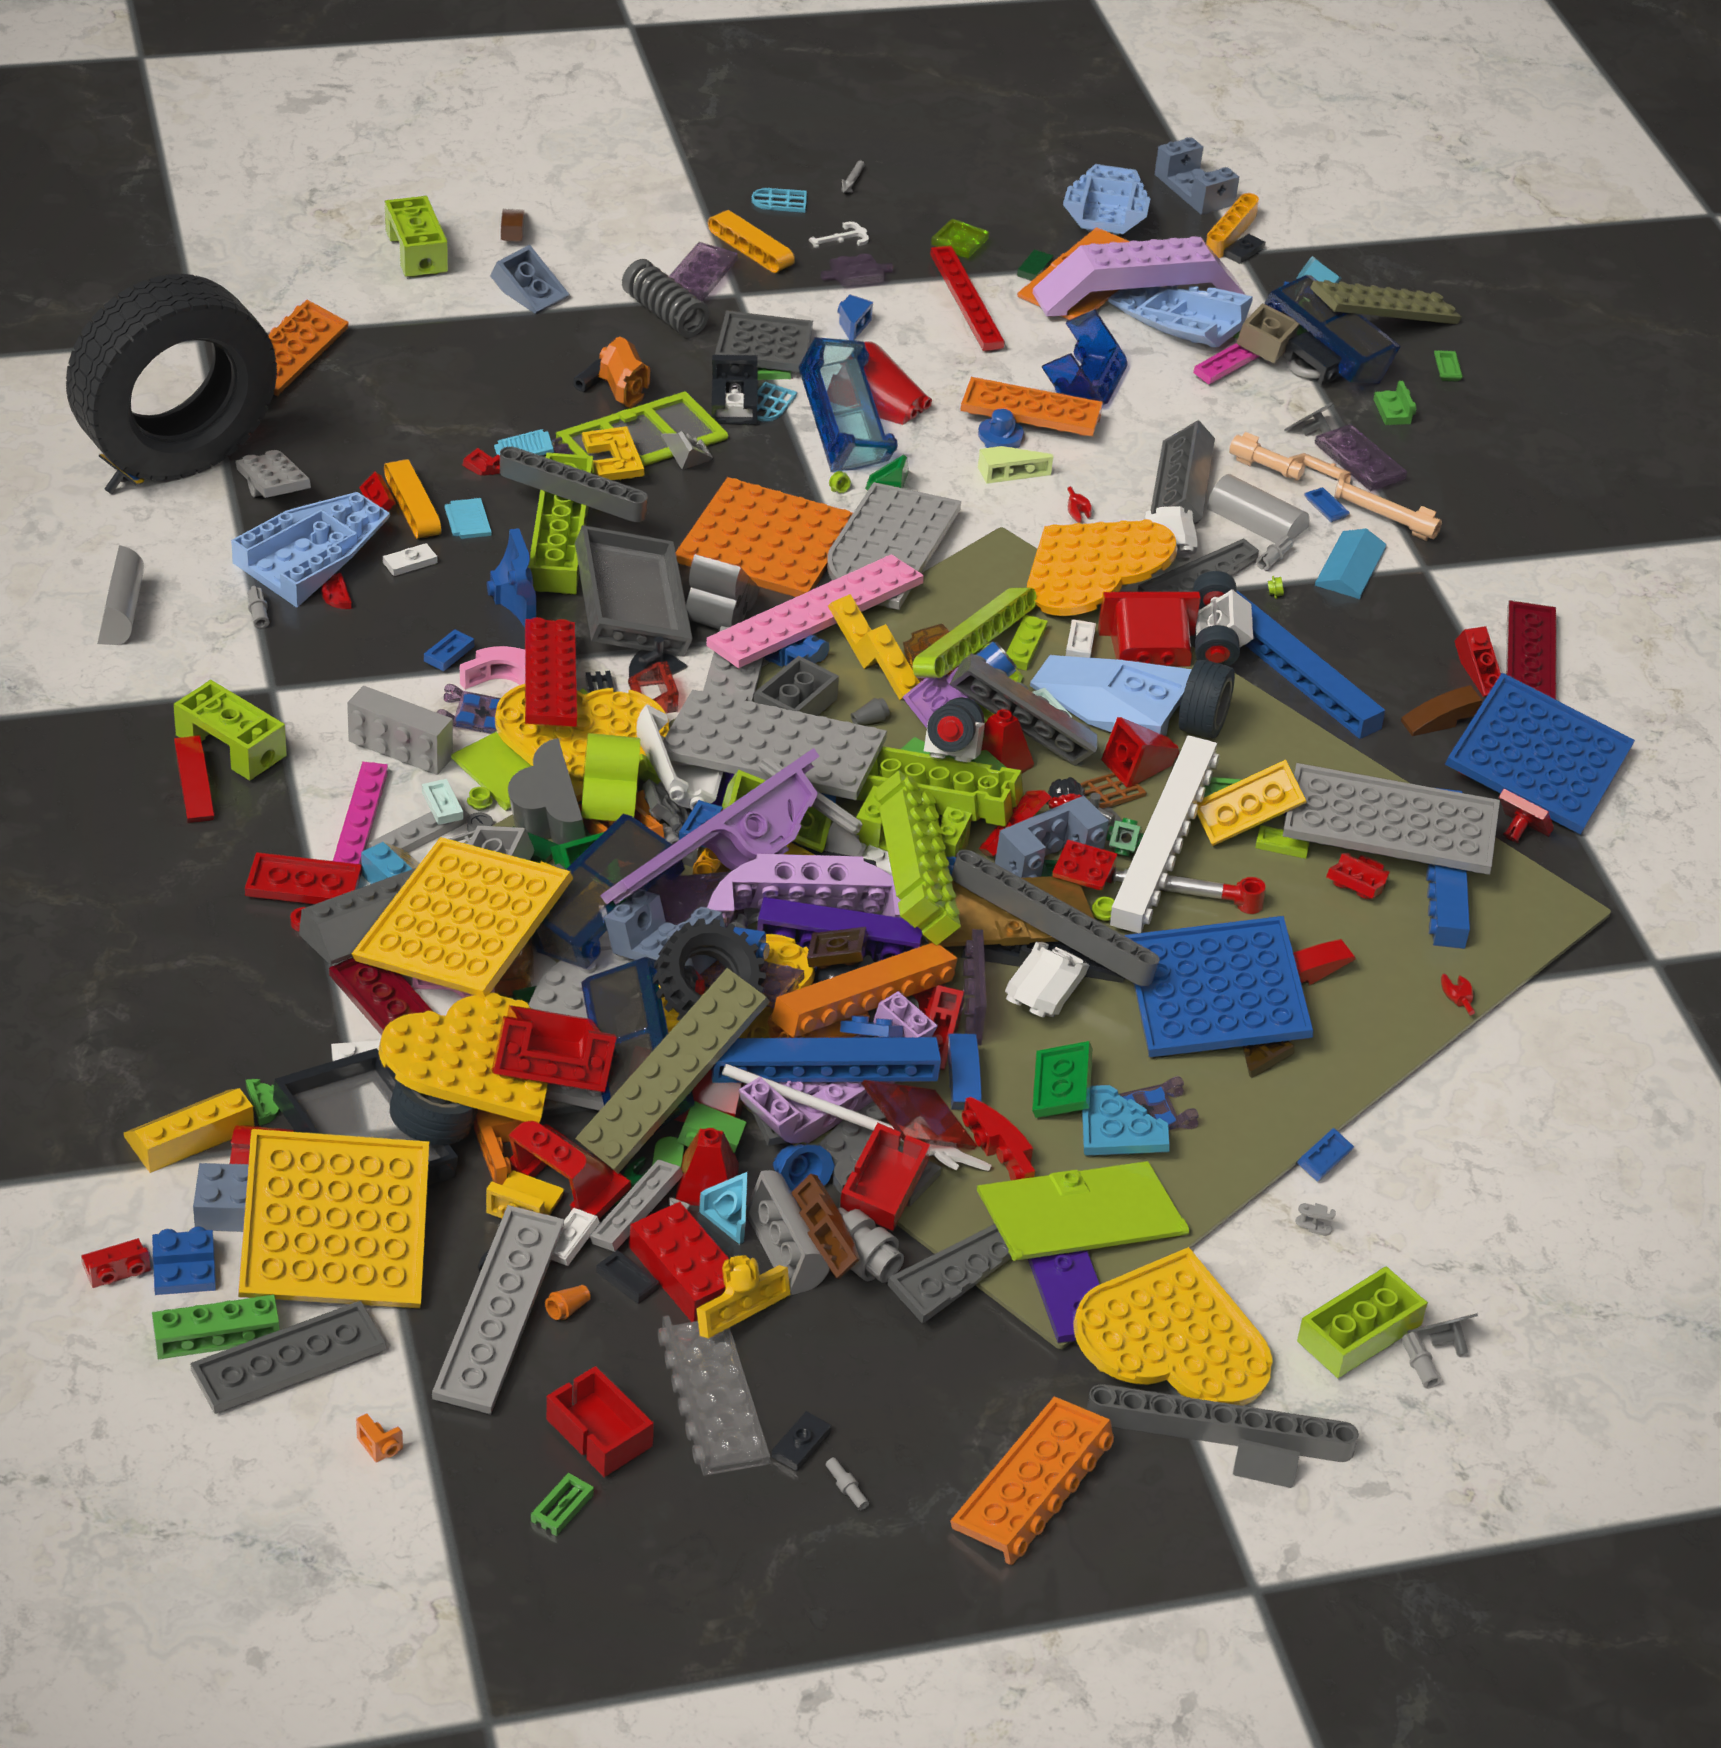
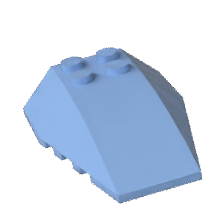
M1095 164L1086 172V175L1080 177V181L1076 180L1073 186L1067 188L1063 206L1081 228L1091 232L1098 227L1114 235H1119V233L1124 234L1147 217L1150 198L1147 197V191L1143 190L1144 185L1140 183L1141 179L1136 170Z
M1178 285L1120 289L1108 298L1109 303L1146 325L1164 333L1190 340L1193 343L1207 344L1210 347L1221 346L1241 330L1253 301V296L1218 288H1208L1207 291H1200L1198 286H1189V289H1178Z

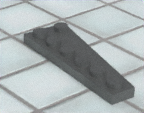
M1243 538L1139 584L1137 592H1193L1194 582L1200 575L1210 571H1221L1233 575L1257 559L1259 550Z
M993 1224L889 1277L888 1286L923 1324L1012 1257L996 1225Z

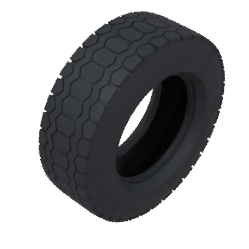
M168 274L165 277L161 275L150 278L149 282L144 280L134 284L133 289L131 287L117 294L118 299L114 296L104 304L106 309L100 308L91 318L94 322L89 321L81 332L83 336L79 335L73 347L75 351L72 350L68 362L70 366H67L66 393L69 406L83 431L105 457L124 472L148 480L180 479V476L185 478L195 475V471L200 473L211 468L210 464L215 466L225 460L224 455L226 454L229 457L239 449L237 444L242 446L251 436L249 432L253 433L261 423L259 419H263L269 408L267 405L271 403L274 394L273 390H275L277 362L275 351L265 329L251 312L226 288L208 278L191 274ZM200 340L212 344L213 358L210 370L200 387L188 399L175 408L160 414L141 415L132 412L131 397L135 382L144 368L155 357L168 348L185 341Z

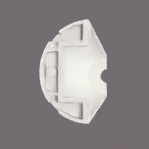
M646 704L637 719V738H641L640 745L667 790L670 799L676 804L693 810L698 800L713 803L717 797L723 771L670 760L663 743L665 737L659 733V730L668 722V716Z

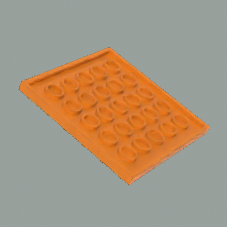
M727 477L677 549V563L691 567L694 555H700L741 567L759 587L798 597L815 589L827 570L829 549L853 512Z

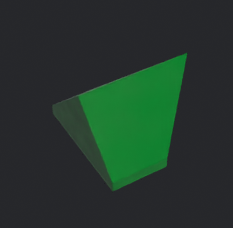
M902 455L870 474L865 489L868 491L873 482L903 488L909 472L907 457Z

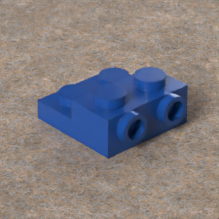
M198 1226L191 1228L189 1232L176 1233L173 1229H164L159 1234H152L155 1295L216 1291L213 1230H206Z

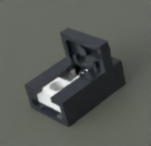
M712 355V418L718 424H757L758 355Z

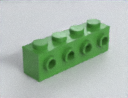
M274 1295L152 1312L158 1360L227 1350L280 1330Z

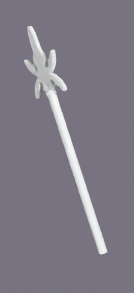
M725 1064L722 1075L746 1084L761 1077ZM761 1077L782 1097L870 1130H874L877 1123L900 1131L902 1142H904L906 1135L930 1144L929 1156L935 1155L943 1164L954 1170H957L959 1167L956 1162L990 1171L992 1166L954 1148L958 1147V1141L951 1139L935 1140L928 1132L915 1125L911 1129L914 1133Z

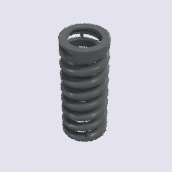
M647 259L636 260L624 272L622 277L623 290L654 315H657L668 326H671L682 337L691 338L705 328L710 314L708 306L701 300H698L695 295L690 294L687 289L676 283L674 279L670 278L658 267L654 266L652 262ZM642 269H644V270L638 275V277H637L636 280H635L636 275H637Z

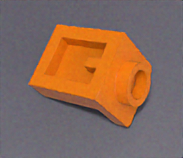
M367 1413L356 1418L357 1439L376 1463L394 1456L403 1449V1432L399 1427L384 1432L380 1423H374Z

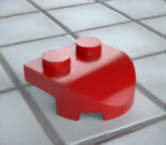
M1342 853L1339 862L1329 868L1326 878L1333 880V884L1338 887L1355 890L1356 894L1362 898L1373 899L1383 892L1390 871H1383L1384 865L1367 856L1360 855L1356 859L1350 856V853Z

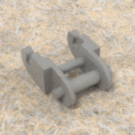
M1302 1203L1298 1207L1301 1215L1296 1218V1224L1309 1229L1308 1232L1328 1236L1332 1232V1227L1328 1225L1326 1230H1324V1222L1318 1221V1218L1331 1220L1335 1217L1336 1211L1331 1209L1330 1213H1327L1328 1208L1325 1205Z

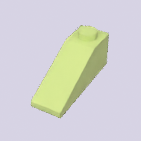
M1004 446L983 448L979 451L978 469L986 484L1048 476L1052 472L1054 456L1050 453Z

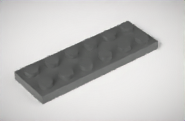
M357 1301L191 1362L190 1366L193 1376L214 1414L382 1352L386 1348L383 1337L362 1302Z

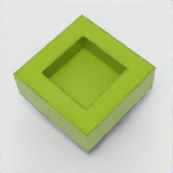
M641 753L639 756L638 776L644 782L651 779L658 785L661 782L648 757Z

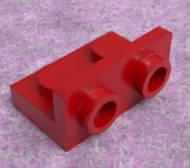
M139 1238L81 1255L82 1265L92 1288L108 1285L115 1281L151 1271L148 1249L143 1248Z

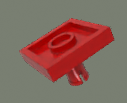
M1503 789L1499 796L1504 813L1513 818L1508 829L1504 832V836L1509 840L1513 838L1512 841L1518 843L1522 833L1529 826L1549 837L1554 829L1549 812Z

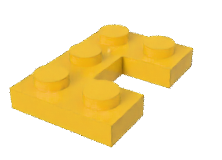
M627 426L582 432V441L587 454L610 451L613 457L593 461V469L596 475L609 480L644 476L643 464Z

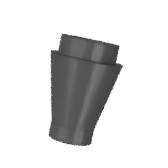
M873 698L860 709L851 713V720L853 724L858 725L885 721V718L890 715V711L883 698Z

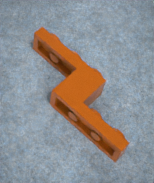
M478 1109L473 1129L493 1182L503 1185L507 1179V1174L511 1173L509 1158L503 1157L502 1143L510 1142L509 1134L524 1121Z

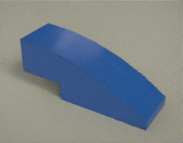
M948 1034L951 1110H964L965 1100L968 1097L982 1102L976 1034Z

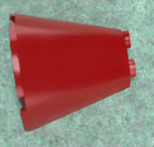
M871 341L857 345L843 358L839 364L842 368L837 376L833 375L826 395V402L900 425H904L911 419H914L918 412L922 413L932 404V398L922 391L880 345Z

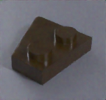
M1289 1041L1243 1046L1249 1076L1253 1078L1294 1054V1046Z

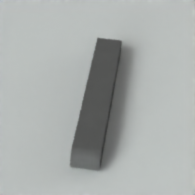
M504 447L500 451V474L506 478L629 521L641 522L647 517L648 496L641 490L517 447Z

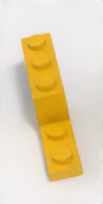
M851 594L837 599L828 605L863 669L878 663L899 700L903 699L902 697L920 683L888 626L885 624L871 630Z

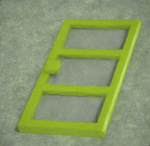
M686 391L556 432V441L569 454L593 456L594 461L613 457L610 451L587 454L582 441V432L627 426L643 467L674 457L661 434L684 431L686 435L690 434L692 438L696 437L698 441L700 439L703 440L706 446L728 439V433Z

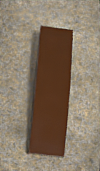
M809 1174L791 1194L802 1209L799 1214L810 1229L807 1234L836 1278L840 1279L860 1260L849 1230L831 1196L818 1176Z

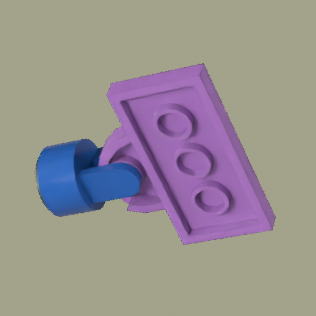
M991 642L976 654L983 657L986 663L995 669L1003 670L1008 677L1017 671L1015 669L1017 666L997 642ZM958 668L950 675L946 674L942 678H925L902 697L926 728L930 716L945 703L958 697L969 698L949 685Z

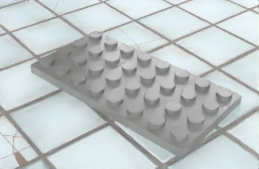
M692 689L665 736L663 743L670 760L736 774L739 769L764 780H768L771 777L759 769V764L763 758H770L785 768L814 748L820 757L812 762L814 768L806 772L805 775L815 790L820 793L856 800L887 739V731Z
M1296 763L1294 777L1307 803L1287 812L1283 837L1490 875L1500 800Z

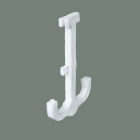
M845 222L843 223L844 229L854 228L855 231L837 233L817 239L812 237L809 241L815 248H818V244L837 240L844 242L843 239L858 236L863 238L857 240V244L862 246L868 243L869 236L867 235V230L861 228L859 224Z

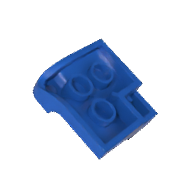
M518 528L509 530L506 552L496 570L490 571V581H487V592L489 596H493L496 605L501 604L509 609L525 628V619L536 618V594L533 588L531 570L527 568L530 561L529 552Z

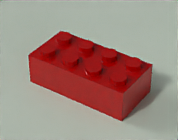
M680 1201L630 1224L629 1248L653 1277L659 1281L662 1288L692 1324L698 1323L697 1308L725 1292L726 1286L724 1285L722 1267L725 1260L729 1258Z

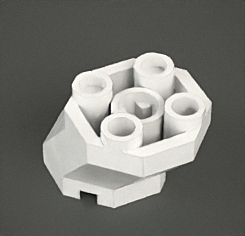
M1183 507L1156 508L1155 514L1151 515V510L1145 513L1144 519H1149L1152 522L1166 526L1175 535L1177 543L1175 559L1179 562L1191 560L1190 556L1196 554L1198 548L1192 511L1188 510L1187 513H1184Z
M1036 942L1032 952L1009 981L1005 990L1008 993L1006 999L1020 1006L1022 1003L1030 1006L1029 1011L1038 1016L1045 1017L1047 1015L1054 1017V1015H1059L1064 1003L1083 979L1090 965L1083 963L1081 958L1055 947V949L1050 951L1048 950L1049 944Z

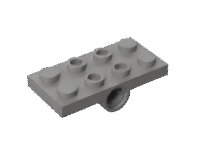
M270 450L265 455L260 456L247 455L242 460L236 461L237 470L247 479L249 490L253 497L264 496L267 498L311 488L310 479L281 451Z

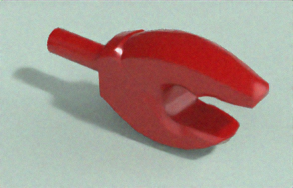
M1071 486L1068 487L1067 490L1070 494L1067 504L1068 512L1075 521L1081 523L1082 517L1079 512H1084L1086 517L1090 518L1092 514L1091 503L1085 496L1076 494Z
M1442 974L1441 986L1447 998L1458 1007L1464 1006L1468 1014L1473 1015L1475 1011L1471 1006L1473 1001L1471 983L1466 978L1458 976V985H1454L1446 974Z

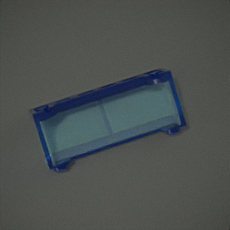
M815 337L798 368L830 471H849L889 461L897 450L898 442L892 433H888L885 436L864 371L865 365L869 362V352L866 350L864 341Z

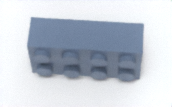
M199 1163L193 1203L195 1227L199 1226L213 1231L243 1232L249 1164Z

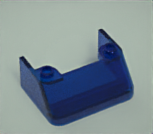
M1093 309L1065 323L1077 340L1073 351L1074 356L1072 353H1069L1042 365L1041 368L1055 387L1056 393L1101 401L1103 406L1109 402L1127 367V358L1096 309Z

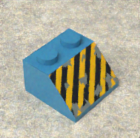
M381 842L361 852L362 876L370 884L419 866V863L407 851L386 842Z

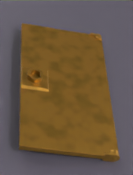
M1053 876L1022 878L1094 919L1081 885ZM952 881V887L956 894V906L960 911L959 920L961 927L939 943V945L1001 944L1002 946L1027 945L1032 942L1059 941Z

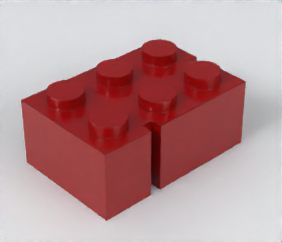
M877 1123L855 1165L854 1172L852 1171L841 1192L840 1208H844L847 1212L859 1209L874 1220L876 1224L893 1231L929 1161L930 1144L906 1135L902 1153L899 1151L901 1132Z
M596 1366L575 1378L573 1386L568 1382L547 1395L546 1419L582 1456L587 1453V1461L603 1477L653 1447L654 1423ZM572 1390H573V1403H574V1405H572Z

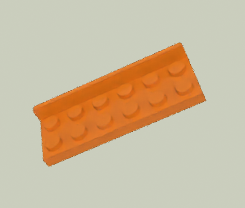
M306 300L300 306L297 305L290 316H285L281 324L277 328L274 327L268 335L272 342L277 362V375H275L277 379L274 395L278 396L345 332L349 322L309 300Z
M971 377L961 402L960 411L990 416L992 418L993 411L1003 408L1013 413L1015 423H1026L1036 427H1047L1062 432L1077 433L1082 436H1093L1097 423L1100 422L1103 402Z
M1054 1396L950 1520L952 1529L1003 1551L1005 1562L1013 1565L1019 1557L1025 1554L1028 1545L1036 1535L1042 1533L1049 1519L1060 1511L1067 1497L1077 1490L1084 1476L1094 1469L1101 1455L1111 1448L1114 1435L1110 1419Z

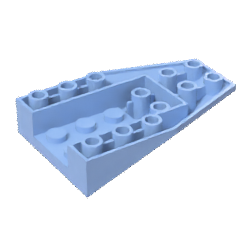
M358 492L290 509L232 539L233 564L295 607H298L360 550L387 521L390 513Z
M1050 655L1031 680L1030 686L1035 690L1045 688L1066 710L1087 724L1102 730L1112 732L1117 717H1122L1166 736L1169 719L1177 707L1181 705L1185 686L1192 669L1116 659Z

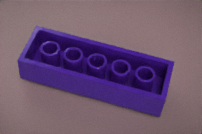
M763 897L758 917V931L795 939L797 945L802 948L807 947L808 949L812 933L866 927L868 939L864 956L870 955L874 963L921 947L923 939L922 930L919 927L914 928L903 918Z

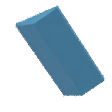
M1367 528L1342 531L1315 582V586L1360 599L1387 544Z

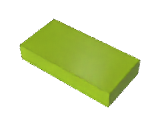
M1260 825L1256 849L1306 859L1310 841L1283 837L1284 830Z

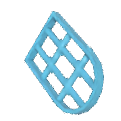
M762 188L753 192L752 203L756 207L766 210L805 213L807 191ZM773 193H777V194H787V195H773ZM790 195H803L804 197L790 196ZM755 197H768L769 200H757V199H754V198H755ZM773 198L787 199V200L784 201V202H783V201H772ZM790 200H804V203L790 202ZM773 204L786 205V206H774ZM791 205H792V206H803V208H800V207H789V206H791Z
M764 382L758 390V396L763 397V400L758 404L757 412L759 409L767 410V413L764 416L757 415V420L772 421L779 418L795 399L797 392ZM765 387L771 388L768 394L761 393ZM775 390L783 392L779 398L772 396ZM786 393L792 395L788 401L783 400ZM768 399L775 402L771 408L763 405ZM779 402L785 404L780 411L775 409ZM771 412L776 413V415L769 416Z

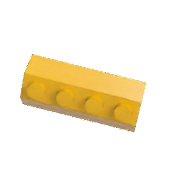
M240 1088L231 1089L124 1132V1137L149 1173L231 1140L236 1125L254 1126L253 1105Z

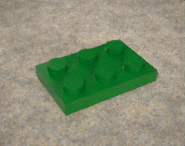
M1090 1041L1036 1051L1032 1106L1035 1118L1089 1109L1093 1052Z

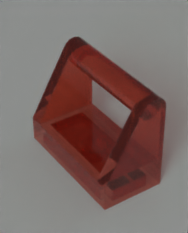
M667 661L657 662L628 679L630 690L642 693L640 687L658 685L661 695L653 700L662 707L665 713L678 712L679 692Z

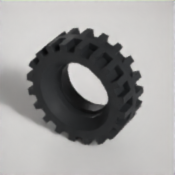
M702 918L698 919L694 925H691L690 922L684 924L679 931L676 930L659 952L658 955L660 956L654 963V969H657V973L653 977V983L660 984L661 988L656 993L658 998L665 997L668 1001L664 1008L668 1012L674 1009L679 1013L676 1020L680 1021L702 997V995H699L690 987L684 974L686 961L695 955H707L715 958L725 968L730 969L759 992H763L764 988L761 987V984L766 979V973L760 972V969L765 962L763 958H756L755 956L759 949L756 943L750 946L745 941L749 936L746 932L738 935L733 931L735 925L729 923L725 928L720 926V919H713L710 924H706L705 919Z

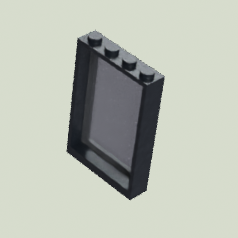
M377 1048L274 1079L273 1101L296 1132L417 1141L400 1131L391 1120L389 1108L397 1081L395 1079L396 1074L389 1067L383 1066ZM429 1144L427 1186L455 1178L458 1156L450 1145Z

